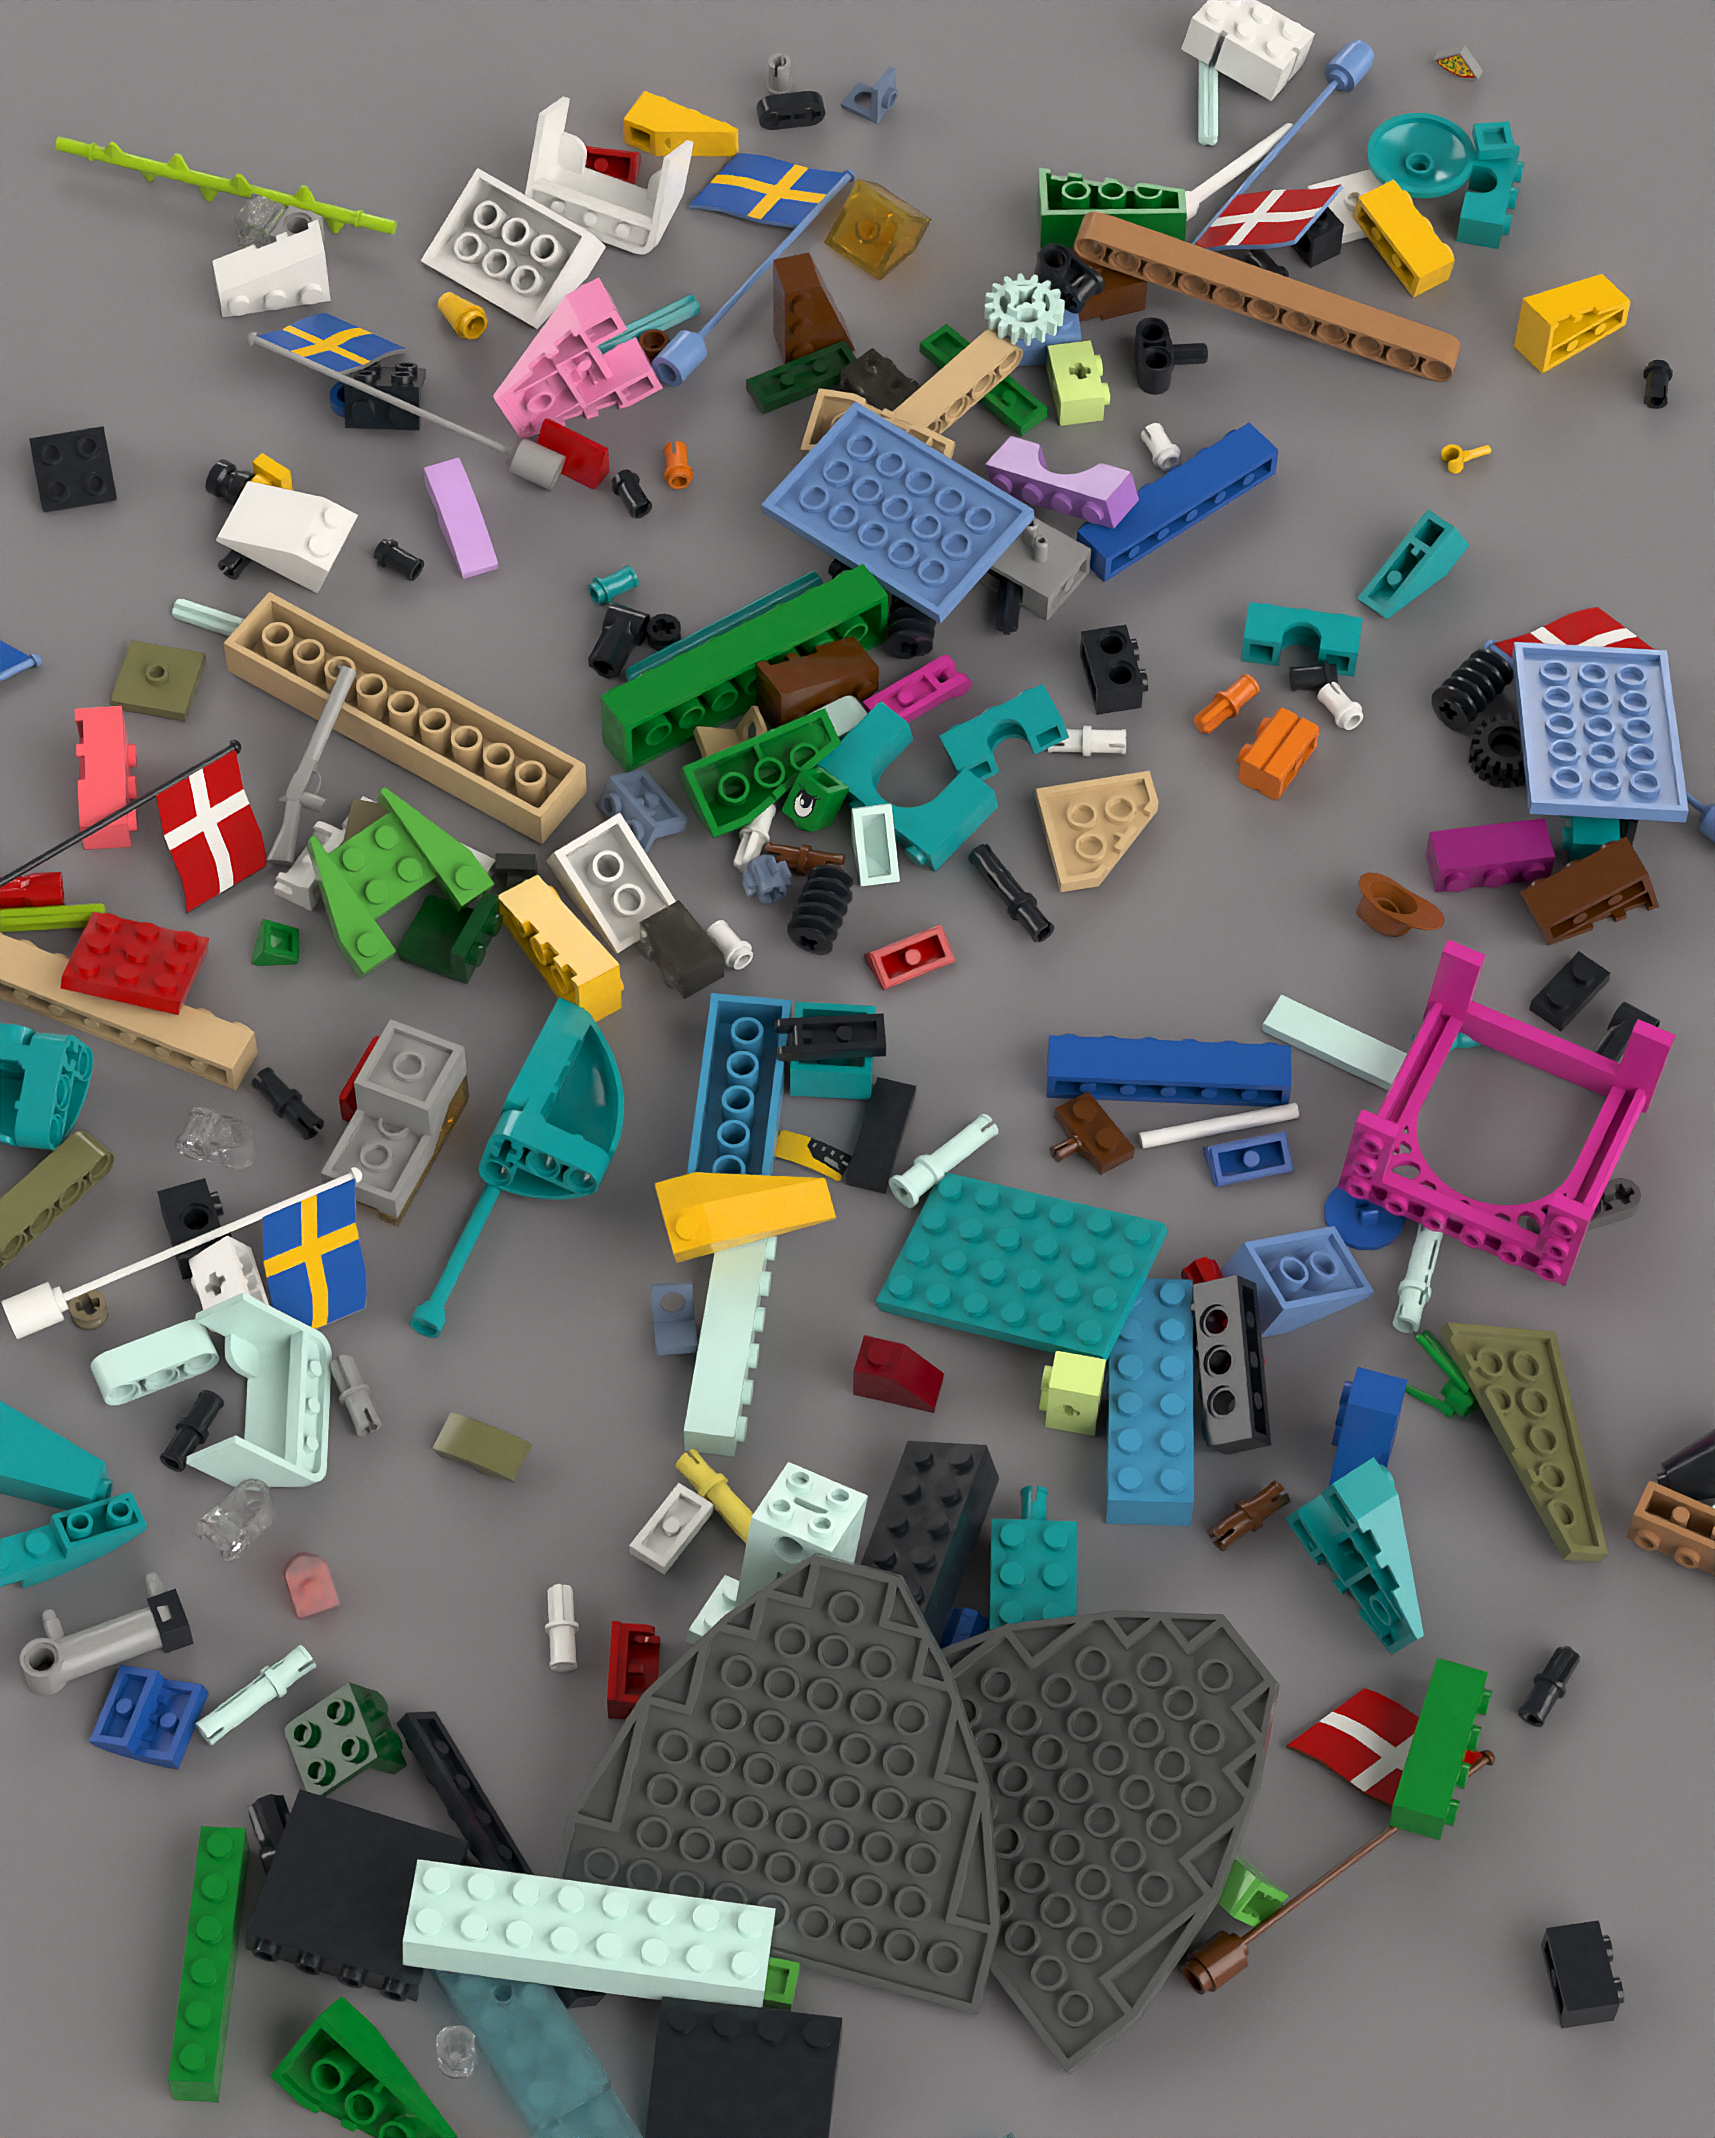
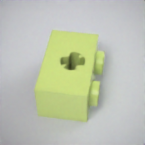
M1091 340L1047 346L1046 373L1059 425L1103 421L1104 405L1110 404V393L1107 382L1101 383L1100 377L1103 376L1102 359L1100 354L1094 355Z
M1056 1351L1053 1366L1045 1365L1041 1383L1042 1393L1039 1410L1046 1411V1428L1095 1436L1102 1401L1106 1359Z

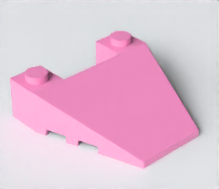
M599 277L581 285L563 298L493 395L496 403L520 439L538 435L545 418L566 426L564 421L566 419L583 414L586 419L598 416L597 410L615 404H617L619 409H622L663 389L636 337L617 345L605 354H602L598 348V345L627 330L610 294Z

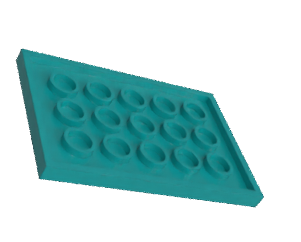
M945 1172V1178L939 1185H934L876 1300L879 1310L1054 1354L1056 1351L1106 1359L1107 1362L1168 1232L1165 1223Z

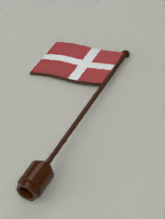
M1364 1688L1287 1744L1286 1749L1298 1752L1320 1763L1363 1795L1392 1809L1419 1717L1398 1702L1378 1692ZM1467 1750L1464 1762L1471 1764L1468 1777L1486 1764L1492 1766L1495 1762L1493 1752L1490 1750H1483L1481 1752ZM1387 1827L1241 1938L1235 1933L1229 1934L1223 1930L1217 1932L1186 1956V1962L1181 1965V1972L1187 1983L1194 1991L1201 1995L1207 1991L1215 1992L1248 1966L1246 1956L1249 1954L1246 1945L1372 1851L1397 1832L1399 1828Z

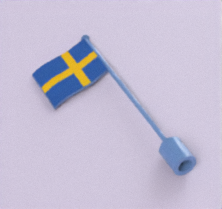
M737 153L689 204V209L719 211L761 224L795 229L698 334L686 330L678 332L653 359L652 368L662 382L672 387H678L707 356V349L703 338L773 264V260L777 259L838 192L848 182L855 180L856 174L853 170L846 169L841 173L812 169L768 156Z

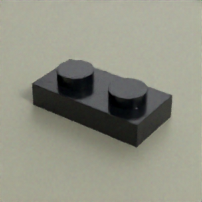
M1578 951L1531 1000L1529 1010L1559 1031H1562L1609 982L1611 973Z

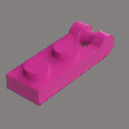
M943 655L863 701V708L869 713L881 701L909 723L948 699L964 695L971 688L972 681L965 673H959L955 669L956 663L949 655ZM937 678L945 679V682L940 683Z

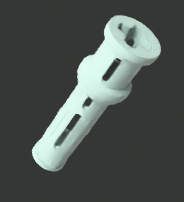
M986 1114L979 1115L976 1120L933 1154L918 1156L914 1160V1166L903 1175H894L890 1178L889 1186L897 1200L908 1208L916 1206L919 1202L918 1198L931 1187L933 1188L935 1184L939 1185L945 1178V1172L953 1169L976 1149L998 1134L996 1124L981 1131L984 1126L992 1121V1118Z

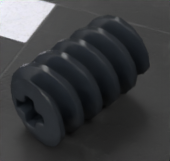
M892 594L885 651L888 655L898 659H911L916 656L929 654L933 650L932 639L935 636L934 627L936 626V621Z
M1488 649L1474 651L1452 673L1450 678H1447L1441 687L1437 688L1432 694L1431 704L1435 714L1450 729L1455 731L1465 730L1469 722L1474 721L1478 713L1483 712L1487 704L1492 703L1496 695L1500 694L1505 686L1512 682L1513 670L1508 662L1496 652Z
M819 865L812 868L808 874V880L803 886L802 894L798 898L797 907L792 913V919L787 925V933L798 947L817 955H826L832 951V942L838 936L837 929L842 926V917L848 911L847 904L853 899V893L850 890L854 884L853 878L846 872L828 865Z

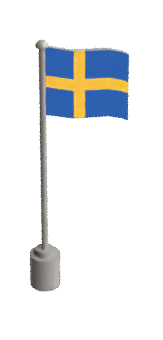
M321 313L305 317L281 330L258 335V332H251L247 337V341L251 346L255 343L506 454V463L511 465L509 472L551 491L560 476L566 456L525 438H523L520 444L514 442L511 448L506 447L346 376L345 374L362 370L384 357L405 353L406 348L330 314Z

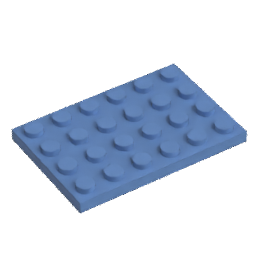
M856 401L761 504L762 512L850 568L854 569L864 564L882 588L940 624L1035 518L1034 509Z
M1514 642L1512 657L1529 814L1686 822L1689 809L1667 650Z

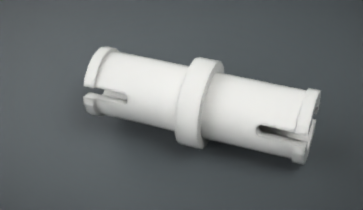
M1084 725L1083 729H1066L1069 738L1048 748V753L1081 752L1083 756L1091 757V753L1126 754L1127 732L1126 729L1093 730L1092 726Z

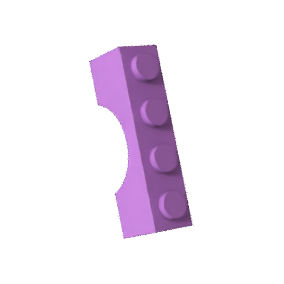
M1010 436L985 464L991 484L1012 497L1031 505L1041 506L1063 515H1070L1112 529L1119 524L1139 500L1130 471L1100 463L1089 470L1076 474L1052 473L1047 469L1041 445Z

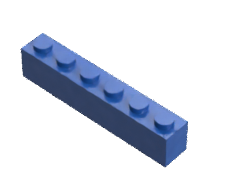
M1249 422L1238 430L1229 431L1222 440L1211 447L1202 448L1192 459L1184 464L1172 467L1165 476L1152 484L1147 483L1142 486L1137 492L1138 502L1114 529L1086 521L1077 530L1076 541L1091 549L1090 569L1103 582L1109 580L1276 473L1278 449Z
M1074 1034L1049 1035L1046 1098L1074 1099L1089 1092L1095 1100L1254 1107L1289 1104L1291 1093V1045H1279L1273 1042L1244 1044L1231 1040L1223 1042H1199L1195 1039L1173 1041L1158 1040L1153 1037L1126 1039L1111 1035L1102 1037H1078Z

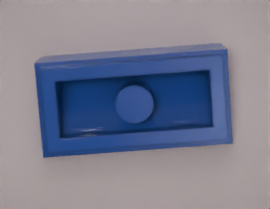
M1286 1131L1203 1147L1204 1156L1215 1187L1294 1171Z

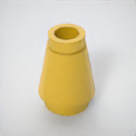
M446 292L439 298L437 303L438 309L459 337L472 340L484 333L487 328L488 319L482 307L452 292Z

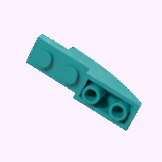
M132 1492L51 1515L49 1525L0 1539V1587L19 1582L22 1589L45 1582L110 1553L146 1531L147 1524Z

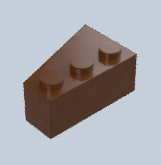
M809 252L773 260V333L784 364L843 340L851 351H855L845 320L841 312H839Z
M1072 253L1086 265L1094 268L1101 275L1105 283V289L1101 294L1093 295L1085 302V308L1078 313L1080 322L1100 317L1103 321L1145 310L1148 281L1081 258L1076 253Z
M1627 837L1605 843L1592 855L1582 860L1576 859L1569 862L1563 870L1548 878L1535 880L1527 889L1521 892L1526 908L1548 946L1592 931V923L1612 917L1614 922L1626 919L1627 914L1625 912L1643 905L1646 906L1648 911L1659 907L1649 874Z

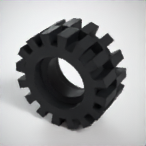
M1501 713L1494 714L1493 722L1489 717L1483 719L1482 726L1478 724L1472 736L1469 751V763L1472 762L1471 769L1474 773L1480 771L1478 778L1483 782L1487 777H1490V785L1495 787L1498 781H1503V788H1510L1511 781H1514L1517 787L1523 784V779L1525 778L1519 721H1513L1514 714L1507 713L1506 720H1502ZM1497 744H1507L1516 748L1520 754L1514 757H1503L1494 753L1491 747Z

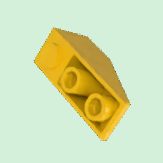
M647 91L641 94L623 119L624 143L654 156H667L686 140L694 142L691 156L734 157L739 153L738 128Z

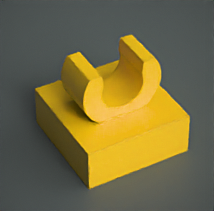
M263 453L252 462L253 472L256 476L250 482L293 491L290 470Z

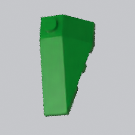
M823 708L685 765L681 769L679 778L694 812L712 838L715 839L749 825L794 785L799 772L813 769L835 750L841 742L826 709Z
M343 1996L316 2018L270 2075L302 2107L316 2114L321 2110L341 2120L340 2126L352 2132L359 2129L375 2138L457 2137L456 2133L377 2028Z

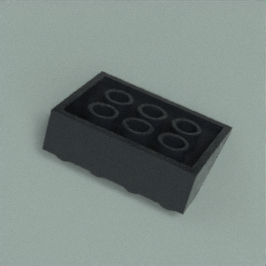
M662 1996L645 2138H829L842 2042V2017Z

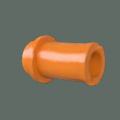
M675 441L676 453H673L672 443L669 442L663 448L666 460L664 480L673 489H684L689 486L693 479V470L688 465L687 446L681 441Z

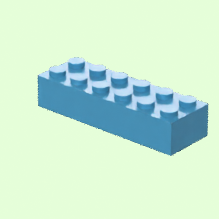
M711 993L687 1174L702 1172L773 1176L787 1061L777 1060L776 1049L780 1046H789L791 1035L776 1033L774 1022L781 1018H792V1000Z
M1146 1278L1106 1362V1524L1191 1526L1194 1506L1193 1316L1191 1312L1193 1280Z

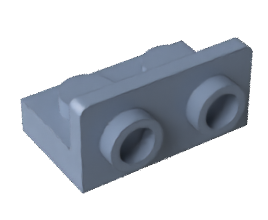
M645 769L610 776L597 802V807L608 819L621 813L646 854H648L655 838L684 832L689 822V819Z

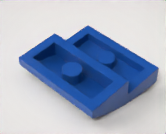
M120 1665L89 1741L93 1746L120 1756L157 1766L179 1769L196 1727L195 1723L198 1722L209 1692L202 1684L165 1679L158 1670Z

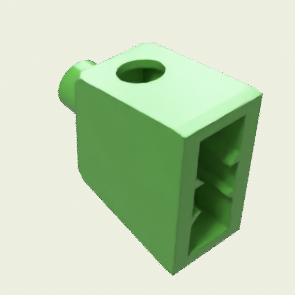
M1237 1853L1218 1904L1232 1917L1255 1927L1277 1911L1289 1895Z

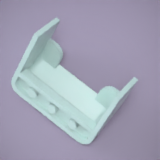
M244 1292L196 1313V1322L225 1336V1359L228 1365L237 1373L248 1378L244 1439L235 1435L188 1455L186 1464L234 1487H306L321 1481L325 1477L327 1470L331 1385L330 1362L332 1361L331 1347L325 1336L310 1326Z

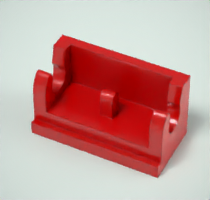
M612 1621L607 1688L608 1718L627 1719L641 1695L658 1679L660 1636L655 1635V1626Z

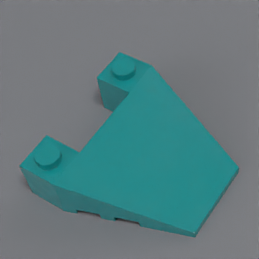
M1373 1457L1320 1492L1321 1495L1294 1511L1285 1520L1312 1560L1317 1565L1324 1561L1338 1577L1333 1581V1585L1341 1595L1349 1591L1363 1608L1358 1611V1615L1390 1654L1393 1655L1424 1636L1399 1495L1394 1488L1395 1482L1389 1470L1384 1465L1378 1464Z

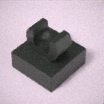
M496 853V874L498 878H507V890L521 884L525 879H530L537 875L538 864L535 854Z

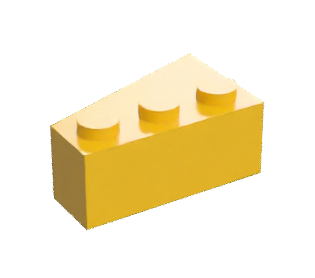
M1603 274L1525 297L1522 300L1514 347L1543 374L1626 325L1631 301Z

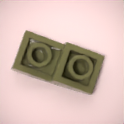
M451 1412L432 1449L441 1457L473 1465L482 1474L514 1482L532 1445L506 1431Z

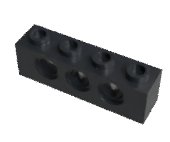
M1239 1275L1194 1284V1299L1191 1301V1312L1196 1321L1197 1339L1194 1349L1200 1363L1201 1379L1198 1382V1392L1204 1408L1205 1420L1202 1422V1435L1207 1443V1447L1228 1455L1271 1446L1257 1285ZM1228 1318L1227 1326L1225 1330L1221 1332V1326L1223 1322ZM1231 1359V1366L1225 1373V1365ZM1235 1399L1234 1409L1229 1413V1405Z

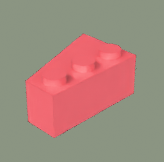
M122 706L75 709V722L77 723L79 744H76V756L79 758L80 780H77L80 832L131 803V799H138L136 775L131 776V767H137L138 764L136 744H129ZM137 809L83 839L84 850L131 847V831H138Z

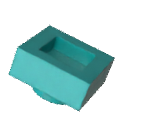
M1509 121L1473 124L1472 136L1478 160L1514 158L1515 145Z

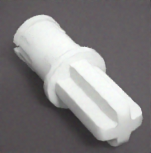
M773 804L749 825L742 827L739 832L741 841L734 859V866L741 873L748 871V863L755 857L760 856L763 847H766L767 842L770 841L768 832L776 813V808Z
M556 1584L547 1591L549 1623L545 1625V1633L550 1637L551 1670L567 1672L578 1667L576 1662L575 1633L579 1631V1624L574 1621L572 1587L570 1585Z

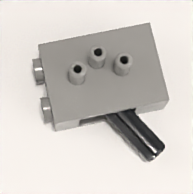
M1034 518L978 581L999 594L996 629L1002 631L1004 635L1016 632L1019 625L1020 606L1048 621L1089 574L1091 549L1041 520Z

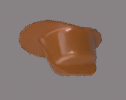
M1368 872L1361 876L1358 883L1363 896L1356 909V914L1373 930L1384 936L1398 937L1406 934L1411 928L1427 931L1437 930L1443 926L1445 921L1443 913L1426 899L1410 892L1391 878L1382 874Z

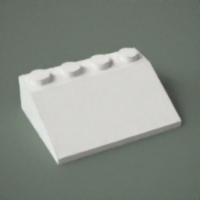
M477 168L421 259V262L538 329L556 310L563 298L576 290L589 276L606 246L589 231Z

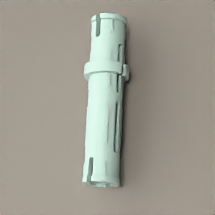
M1421 1223L1418 1225L1406 1277L1399 1284V1304L1392 1322L1397 1330L1404 1333L1417 1332L1419 1329L1423 1307L1431 1297L1432 1291L1429 1286L1443 1233L1428 1230Z
M299 1645L272 1667L265 1666L259 1671L260 1676L249 1685L238 1691L209 1715L195 1723L199 1733L212 1746L276 1696L278 1698L284 1696L289 1686L317 1667L311 1655L302 1645Z

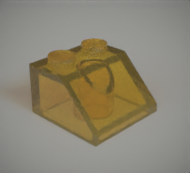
M858 179L824 243L876 279L882 280L915 251L932 219L879 183Z

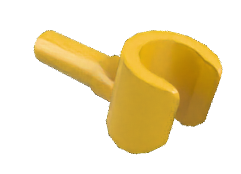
M1450 444L1442 449L1441 459L1443 462L1450 460L1448 462V471L1456 474L1462 471L1464 462L1490 454L1491 448L1489 445L1463 451L1460 446Z

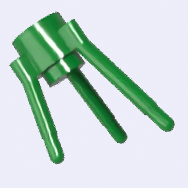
M1424 1330L1422 1334H1417L1415 1339L1450 1378L1440 1391L1445 1398L1444 1401H1441L1408 1384L1406 1385L1405 1393L1438 1409L1448 1419L1455 1412L1464 1419L1474 1411L1479 1403L1456 1362L1431 1332Z

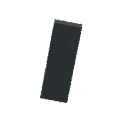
M877 1077L846 1176V1185L886 1194L916 1096V1086Z

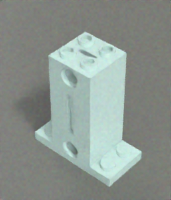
M788 1462L751 1517L740 1581L724 1575L689 1628L686 1642L694 1645L725 1614L815 1553L854 1563L868 1496Z

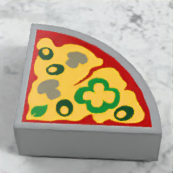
M1466 45L1439 51L1433 59L1442 70L1460 79L1476 80L1479 79L1483 72Z

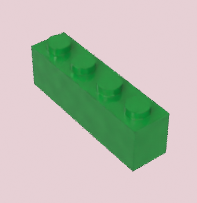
M1437 1658L1393 1802L1389 1826L1441 1840L1445 1825L1454 1826L1460 1801L1453 1799L1456 1787L1465 1789L1471 1767L1470 1763L1464 1762L1467 1750L1471 1752L1476 1751L1482 1727L1475 1725L1478 1714L1486 1716L1492 1696V1690L1485 1689L1488 1672Z

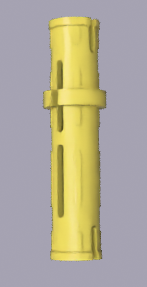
M696 1449L689 1450L691 1457L684 1453L676 1462L675 1468L695 1487L698 1495L714 1504V1509L747 1543L753 1513L727 1485L728 1479L722 1473L717 1474Z

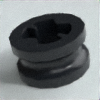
M658 614L652 617L647 624V641L649 646L656 651H660L681 640L680 622L670 614ZM664 630L667 634H670V635H668V636H663V634H662L661 632H658V631Z

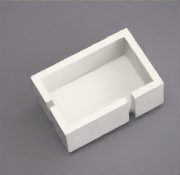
M1208 0L1192 17L1181 49L1202 62L1209 64L1212 61L1220 35L1225 37L1214 68L1272 101L1286 85L1287 80L1290 81L1304 65L1315 33L1257 0Z

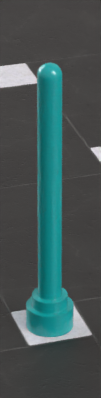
M486 1183L429 1301H424L422 1305H418L409 1321L411 1328L418 1334L429 1338L439 1337L446 1323L444 1306L502 1189Z

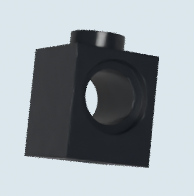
M1327 207L1299 241L1291 246L1306 264L1312 268L1340 254L1344 224Z

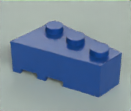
M1357 1367L1354 1381L1345 1380L1331 1445L1337 1446L1328 1487L1373 1457L1378 1464H1382L1387 1468L1395 1441L1407 1379Z

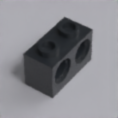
M1127 625L1081 631L1080 658L1096 714L1141 708L1143 692L1148 691V678L1145 669H1139L1137 661L1140 659L1136 638L1130 639Z

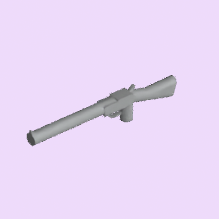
M338 665L340 669L339 675L298 770L292 777L286 795L279 798V802H286L284 820L266 859L269 863L293 865L301 806L321 814L326 807L327 799L317 795L322 784V778L316 769L319 758L356 675V671L349 667ZM316 773L319 776V783L314 794L307 792Z

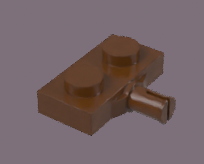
M1089 1092L1055 1108L1054 1118L1067 1136L1066 1140L1050 1147V1154L1057 1163L1074 1153H1078L1089 1160L1098 1173L1102 1175L1134 1157V1146Z

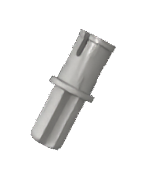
M345 1354L339 1355L330 1362V1369L341 1393L339 1397L340 1404L347 1407L358 1436H366L365 1427H367L369 1434H372L382 1427V1422L370 1399L371 1388L363 1383L353 1357Z

